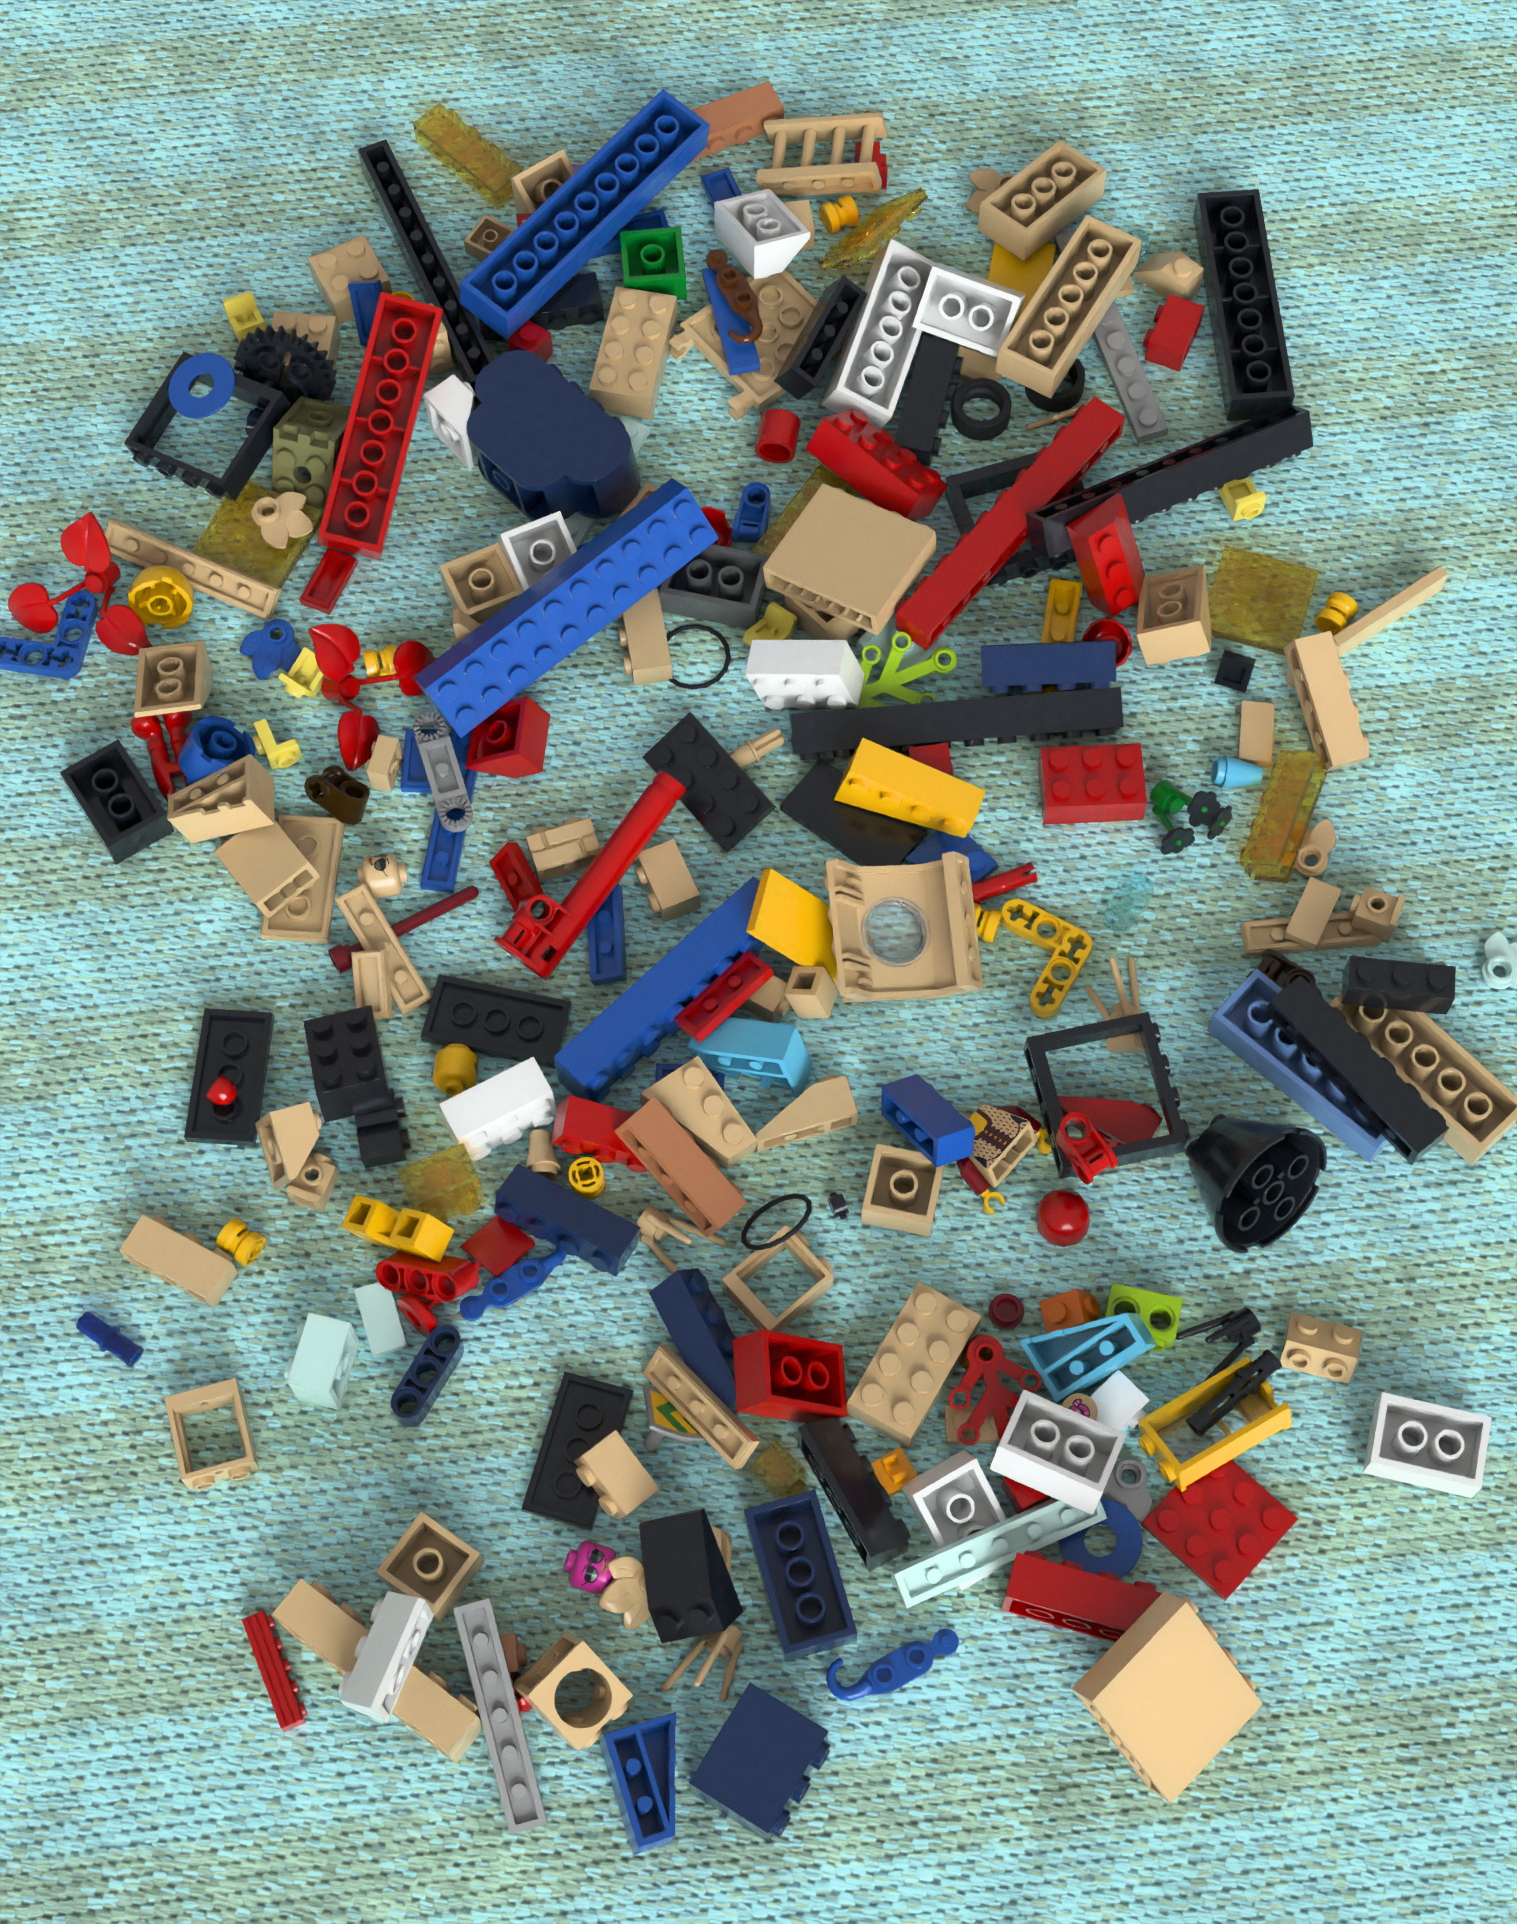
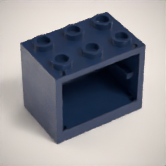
M750 1682L689 1782L690 1791L699 1799L769 1843L773 1834L780 1838L791 1819L789 1817L791 1812L788 1809L792 1802L795 1801L800 1804L811 1785V1778L808 1775L813 1767L819 1771L830 1754L829 1749L831 1745L828 1743L829 1731Z

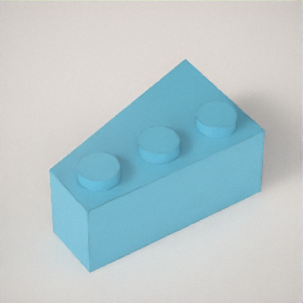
M728 1017L701 1043L691 1037L688 1045L692 1058L699 1056L707 1068L717 1071L715 1073L721 1072L725 1076L739 1080L741 1074L761 1080L759 1086L770 1089L771 1084L791 1089L790 1096L796 1098L804 1092L813 1066L797 1027L786 1022L770 1023L762 1022L755 1018L739 1019Z
M1123 1313L1084 1323L1083 1325L1018 1340L1056 1403H1063L1072 1394L1084 1393L1157 1345L1138 1313Z

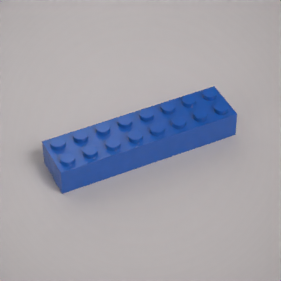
M753 876L553 1056L558 1081L573 1096L596 1103L602 1102L610 1093V1087L617 1080L624 1081L634 1072L635 1064L644 1056L646 1058L651 1057L659 1049L662 1039L668 1034L671 1036L676 1034L681 1029L674 1020L675 1016L745 952L749 950L758 957V952L767 944L746 932L760 882L757 878Z

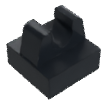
M1224 650L1214 683L1245 693L1256 659Z

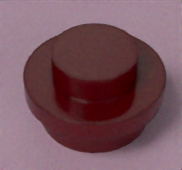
M1000 1294L991 1301L988 1315L996 1327L1004 1330L1013 1329L1023 1320L1024 1306L1016 1296Z

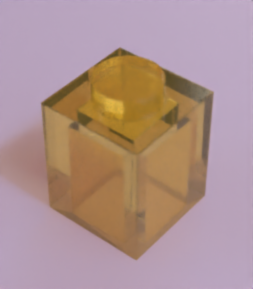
M776 1440L750 1465V1474L776 1500L801 1494L807 1487L804 1483L807 1479V1470Z

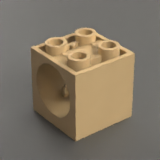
M567 1631L513 1683V1687L553 1731L577 1751L582 1747L588 1748L595 1743L602 1733L600 1729L610 1719L615 1720L627 1710L629 1706L627 1701L633 1696L582 1639ZM583 1668H588L594 1680V1693L590 1703L583 1711L576 1715L564 1714V1717H560L555 1708V1692L559 1682L571 1671H582Z

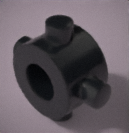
M831 1193L828 1203L835 1218L840 1217L843 1220L847 1217L846 1214L849 1213L846 1201L842 1194Z

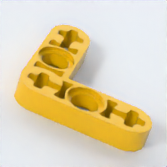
M1012 899L1007 901L1002 908L1001 923L1004 928L1053 953L1035 984L1029 999V1007L1032 1013L1041 1018H1049L1059 1010L1089 958L1092 949V939L1088 933L1024 900ZM1017 910L1022 911V918H1018L1016 921L1010 919L1011 913H1015ZM1033 916L1036 919L1033 921L1031 930H1028V922H1031ZM1042 924H1048L1054 927L1056 934L1051 938H1043L1037 933V928ZM1077 940L1081 941L1082 949L1076 951L1073 961L1067 958L1070 953L1071 944H1075ZM1065 967L1070 972V977L1065 981L1056 980L1051 975L1053 968ZM1050 986L1054 989L1051 995V1004L1047 1003L1042 1007L1039 1005V998L1045 997Z

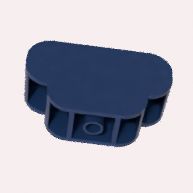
M513 350L501 354L480 371L475 381V392L481 404L468 418L467 434L471 444L477 451L478 466L483 478L524 515L533 521L558 511L561 512L563 519L569 518L575 512L588 518H606L619 512L636 497L640 489L641 479L631 439L624 424L616 416L611 418L596 399L590 400L585 396L576 382L566 380L556 365L552 363L550 365L547 364L542 358L530 351Z

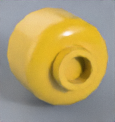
M450 1044L436 1053L432 1074L434 1086L450 1097H454L476 1086L479 1067L477 1055L463 1044Z

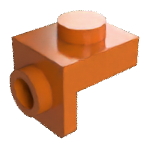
M1077 1288L1039 1301L1046 1333L1096 1321L1100 1315V1308L1096 1298L1091 1293Z

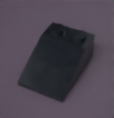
M702 1508L653 1519L639 1524L648 1610L661 1644L725 1631L743 1613V1609L705 1509Z

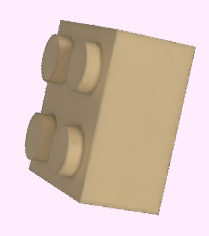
M485 214L464 240L465 252L483 261L515 229Z
M378 735L377 741H374L372 744V756L366 762L365 771L368 774V781H370L372 789L392 793L403 760V754L399 739Z

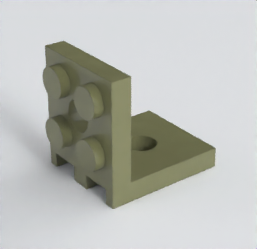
M303 396L298 398L273 428L271 496L278 497L285 492H296L306 496L305 504L325 508L338 459V448L342 444L351 407ZM298 466L306 467L311 473V478L303 477L298 471Z

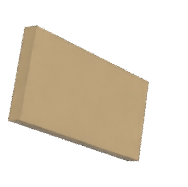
M278 814L277 823L321 877L269 919L263 914L260 937L262 940L329 944L345 824L338 821L335 817Z

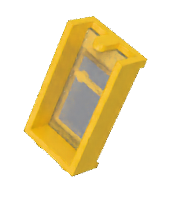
M1248 1356L1138 1420L1140 1436L1137 1439L1140 1447L1147 1456L1153 1455L1159 1462L1158 1468L1162 1476L1168 1483L1174 1481L1181 1492L1185 1491L1186 1486L1281 1429L1285 1431L1292 1427L1290 1406L1286 1402L1277 1406L1274 1402L1273 1389L1267 1381L1259 1385L1260 1391L1255 1395L1249 1394L1230 1413L1211 1427L1203 1437L1197 1436L1186 1423L1188 1417H1191L1235 1378V1372L1238 1369H1245L1252 1363ZM1253 1375L1247 1381H1245L1238 1388V1390H1240L1245 1384H1247L1251 1379H1253ZM1228 1396L1215 1409H1213L1210 1412V1415H1212L1218 1408H1220L1226 1401H1228L1230 1399V1396Z

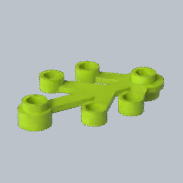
M898 632L891 640L892 648L879 680L866 685L872 666L878 663L881 658V651L876 645L864 647L861 652L862 661L860 663L864 672V679L858 708L887 706L872 699V697L882 693L909 704H919L923 697H929L932 702H937L936 697L931 693L921 694L901 685L934 671L938 674H947L957 664L955 652L948 647H940L932 653L930 659L896 673L904 652L911 646L910 636L905 632ZM901 636L907 640L905 648L896 646L895 639ZM868 649L876 651V660H867L865 652ZM939 655H948L950 658L949 665L942 666L938 662Z

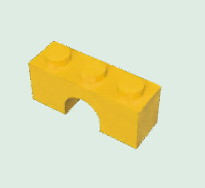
M356 1194L341 1225L342 1228L368 1243L439 1263L454 1232V1229L428 1213L405 1207L400 1212L379 1200Z

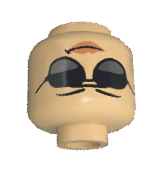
M392 853L366 857L362 861V866L357 867L359 884L365 883L374 899L397 896L402 892V883L408 882L405 862L398 863L396 856Z

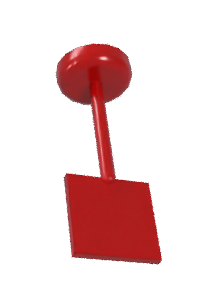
M496 1215L463 1243L461 1248L475 1259L473 1264L477 1270L483 1266L497 1278L536 1244L513 1223H508L499 1215ZM410 1293L403 1295L397 1300V1304L404 1317L424 1337L428 1338L434 1328L438 1327L437 1319L431 1310L441 1301L430 1299L424 1303L416 1295Z

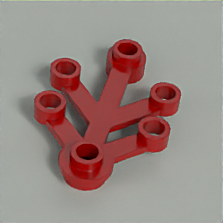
M979 1336L971 1341L967 1349V1359L970 1363L969 1368L957 1388L952 1389L948 1395V1402L951 1407L957 1410L967 1408L971 1401L969 1393L983 1374L986 1390L967 1422L962 1424L957 1431L958 1440L966 1446H972L978 1442L980 1437L979 1430L991 1409L999 1440H1001L1010 1421L1006 1405L1014 1410L1020 1396L1000 1384L997 1370L1019 1381V1385L1023 1390L1034 1392L1041 1386V1377L1036 1371L1025 1370L1003 1356V1348L998 1340L991 1336ZM983 1347H989L992 1351V1357L988 1361H982L979 1357V1351ZM1027 1374H1033L1036 1377V1384L1032 1388H1027L1023 1383V1379ZM959 1391L963 1392L966 1396V1401L961 1406L955 1405L952 1400L953 1395ZM967 1427L973 1428L975 1431V1437L971 1441H964L962 1438V1431Z

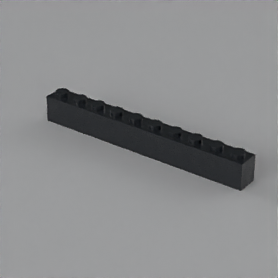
M385 139L360 148L358 153L365 179L426 304L432 303L433 306L443 309L442 322L447 330L451 356L464 382L469 383L475 392V381L478 374L486 365L494 360V357L472 313L460 304V288L387 140ZM477 395L474 398L475 403L479 402Z
M1286 405L1028 512L1025 515L1031 549L1047 558L1062 556L1064 551L1073 548L1066 525L1117 493L1122 495L1130 524H1137L1144 521L1145 517L1169 511L1172 508L1171 506L1180 502L1195 500L1199 494L1206 491L1221 489L1225 483L1235 479L1247 478L1250 476V473L1256 470L1271 468L1282 459L1297 457L1301 454V451L1313 447L1310 413L1308 410L1295 405Z
M1121 687L789 715L792 754H800V761L820 759V753L833 752V758L853 756L852 750L857 749L862 737L883 747L898 746L900 753L908 752V748L918 747L921 744L948 743L949 748H951V742L964 741V747L984 746V739L997 738V744L1017 743L1018 736H1030V742L1050 740L1049 734L1062 733L1063 739L1082 738V731L1095 730L1096 736L1115 735V728L1124 727Z

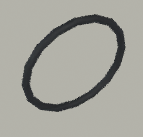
M699 624L685 625L671 631L666 636L667 642L672 636L683 630L699 629L710 632L718 637L723 644L726 660L720 673L706 683L690 685L681 683L674 678L668 681L678 687L693 690L707 688L723 677L728 670L731 655L729 645L722 634L711 627Z
M793 1193L768 1202L746 1222L741 1232V1242L747 1249L752 1250L768 1249L785 1242L807 1222L812 1212L811 1200L806 1195ZM790 1199H801L806 1203L807 1210L801 1221L781 1238L761 1245L750 1244L747 1241V1232L751 1224L770 1207Z

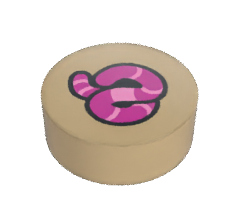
M1076 1393L1064 1400L1063 1407L1096 1421L1098 1415L1097 1405L1088 1395Z

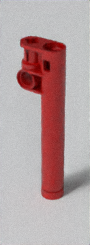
M659 770L653 778L652 784L647 786L563 902L559 905L546 895L538 893L526 894L521 898L518 910L512 916L513 922L502 937L496 936L493 941L528 969L547 980L674 808L675 802L685 793L686 788L675 778ZM540 900L543 904V912L539 917L534 918L531 915L530 907L533 902ZM548 948H550L545 957L542 959V955Z

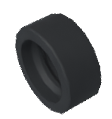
M1076 359L1067 373L1073 378V386L1070 389L1055 392L1050 399L1025 386V392L1029 401L1037 408L1047 412H1062L1071 409L1079 402L1084 390L1085 369L1081 361Z
M976 378L961 384L954 392L952 400L951 418L954 427L965 437L978 441L991 440L1001 435L1008 427L1012 407L1010 394L1003 385L992 379ZM984 398L996 403L1000 412L998 416L991 420L980 421L967 416L963 411V405L971 399Z

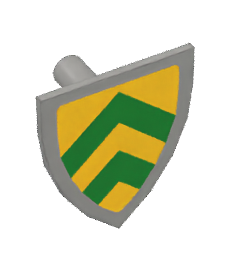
M646 1384L643 1385L649 1429H651L643 1442L645 1448L655 1451L664 1436L689 1445L691 1441H706L656 1388Z

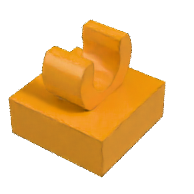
M901 1447L871 1463L875 1473L873 1476L879 1486L885 1488L889 1497L903 1490L901 1485L918 1476Z

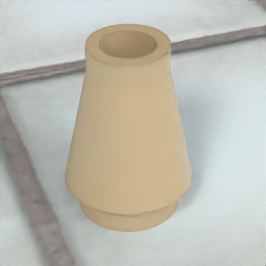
M542 1129L532 1131L529 1134L530 1142L526 1168L551 1181H555L561 1168L551 1144L550 1133Z

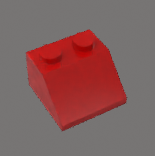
M527 696L508 701L471 730L466 767L469 770L510 778H520L542 772L550 714Z

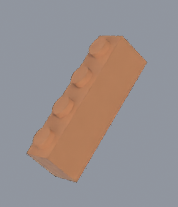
M769 81L692 109L695 114L710 124L707 147L690 163L694 162L697 158L711 153H719L724 148L738 143H746L752 138L766 133L764 128V121L784 119V106Z
M655 1096L614 1130L706 1238L719 1230L747 1204L738 1186L726 1179L719 1171L716 1161L699 1148L694 1136L687 1129L679 1125L672 1117L670 1108L663 1102H660Z

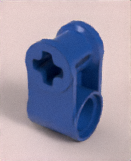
M752 482L744 487L738 513H736L733 523L732 542L745 540L756 542L758 546L764 547L771 514V492L765 484ZM755 500L762 501L760 504H752L751 502Z

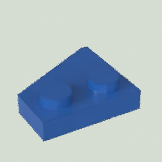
M941 831L935 832L905 857L904 862L906 865L924 864L941 860L943 853L955 851L969 858L970 875L973 883L986 879L998 867V863L968 834L965 838Z

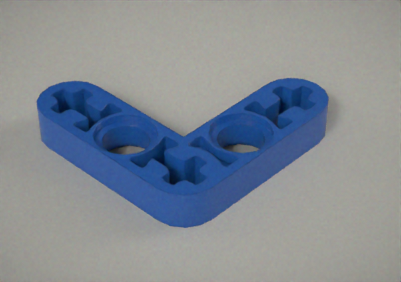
M82 590L68 597L54 644L0 637V653L6 648L9 654L5 653L0 658V669L62 679L75 677L82 668L98 613V606L94 596L90 592ZM83 602H87L88 607L82 608L80 614L82 620L78 619L79 612L76 606L80 607L82 606ZM70 630H82L83 632L79 639L75 641L66 639V634ZM39 652L43 654L41 661L36 664L26 662V658L31 653ZM66 658L71 659L72 663H66L65 667H61L59 662H65Z

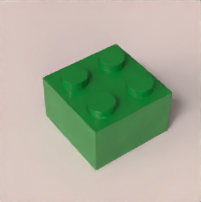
M681 226L619 231L624 288L677 296V300H687Z

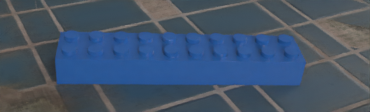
M661 90L460 282V304L508 340L707 147L710 124L667 91Z
M671 478L416 674L413 679L440 716L443 717L447 726L462 738L717 541L719 537L688 488Z

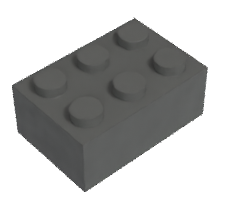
M711 544L662 582L660 588L662 612L744 629L751 628L758 622L767 587L765 585L763 566L770 556Z

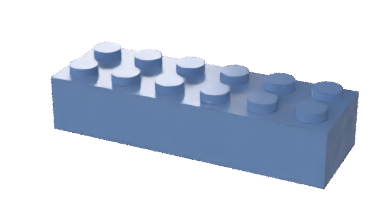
M1256 968L1212 1015L1207 1031L1370 1163L1388 1141L1265 1014L1269 1001L1283 989Z

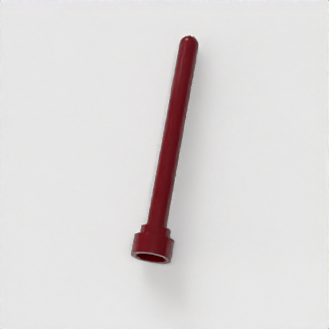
M469 886L391 925V928L398 938L475 899L479 895V890L476 886ZM359 942L352 946L338 944L329 949L328 954L338 973L341 974L352 968L351 952L364 950Z

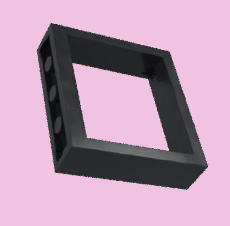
M183 351L124 444L134 455L132 459L143 467L151 465L169 478H172L173 475L177 476L182 482L194 489L200 486L217 499L225 497L236 501L273 443V428L292 405L283 392L235 373V387L232 396L265 410L222 478L153 450L177 412L170 402L168 391L170 380L176 369L184 361L193 357V355ZM209 374L198 375L191 382L190 391L196 381L213 388L214 378Z
M1038 452L946 477L945 483L948 487L944 494L960 535L965 532L970 533L975 527L965 499L1012 487L1019 472L1025 467L1028 469L1034 463ZM1081 480L1070 491L1071 495L1085 489ZM1073 548L1066 550L1062 556L1057 558H1047L1034 550L1012 555L984 587L997 583L1001 586L1008 580L1019 577L1031 578L1038 572L1051 568L1053 570H1060L1069 563L1077 561Z
M1149 1012L1026 1038L1023 1050L1059 1179L1077 1176L1056 1142V1132L1062 1121L1063 1113L1045 1053L1056 1049L1139 1032L1169 1135L1111 1148L1117 1157L1118 1166L1183 1152L1187 1139H1190L1189 1127L1185 1119H1180L1177 1107H1180L1177 1088L1170 1085L1168 1075H1170L1169 1060L1166 1054L1161 1055L1158 1045L1161 1041L1159 1027L1156 1022H1151Z

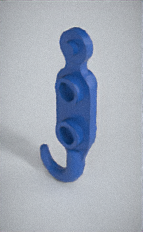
M556 1246V1250L548 1256L524 1259L514 1264L496 1278L494 1276L487 1281L481 1295L465 1297L460 1303L461 1316L465 1320L476 1321L483 1316L485 1310L489 1307L504 1308L538 1289L552 1270L565 1260L567 1254L560 1247Z
M941 1629L935 1633L930 1643L920 1641L907 1643L876 1660L870 1665L860 1680L850 1687L841 1686L837 1682L836 1672L843 1664V1660L838 1658L831 1663L827 1670L826 1682L828 1689L834 1696L846 1701L857 1700L864 1696L891 1693L927 1673L936 1656H949L955 1653L959 1646L958 1636L950 1629Z

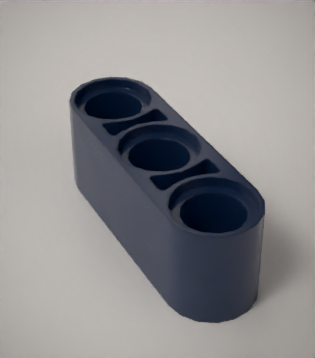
M440 1325L434 1328L393 1393L391 1408L397 1421L403 1426L415 1427L425 1419L464 1353V1345L458 1330L453 1326ZM445 1339H452L456 1342L449 1351L442 1352L437 1349L439 1343ZM431 1369L437 1372L436 1377L432 1381L427 1383L419 1381V1376L423 1371ZM408 1400L418 1402L414 1412L410 1414L400 1412L401 1405Z

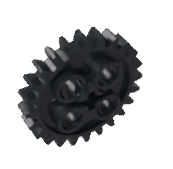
M267 325L265 332L257 327L254 334L248 332L245 339L241 340L234 356V360H236L234 369L238 370L240 375L283 392L291 405L300 396L320 401H329L337 382L335 380L337 371L332 369L334 361L326 359L328 351H318V341L310 344L307 342L308 334L300 338L297 336L296 329L294 328L289 334L286 333L281 325L278 332H275L270 325ZM288 352H290L291 358L285 374L286 380L282 388L280 387V380L286 364L285 359Z

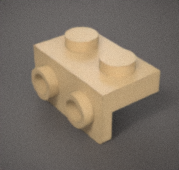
M1290 1312L1284 1347L1280 1356L1282 1367L1343 1383H1350L1358 1361L1361 1330L1309 1315Z

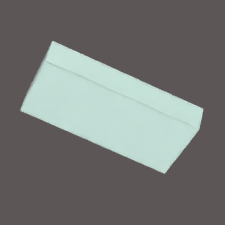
M379 1282L354 1289L373 1358L408 1348L393 1292L385 1289Z

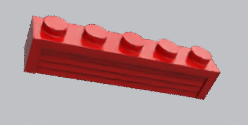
M263 1610L242 1619L280 1728L286 1732L306 1723L304 1716L308 1715L304 1702L299 1703L296 1694L300 1693L296 1680L291 1681L288 1672H291L292 1669L288 1659H283L281 1650L284 1647L280 1637L275 1638L273 1629L276 1628L272 1615L267 1616Z

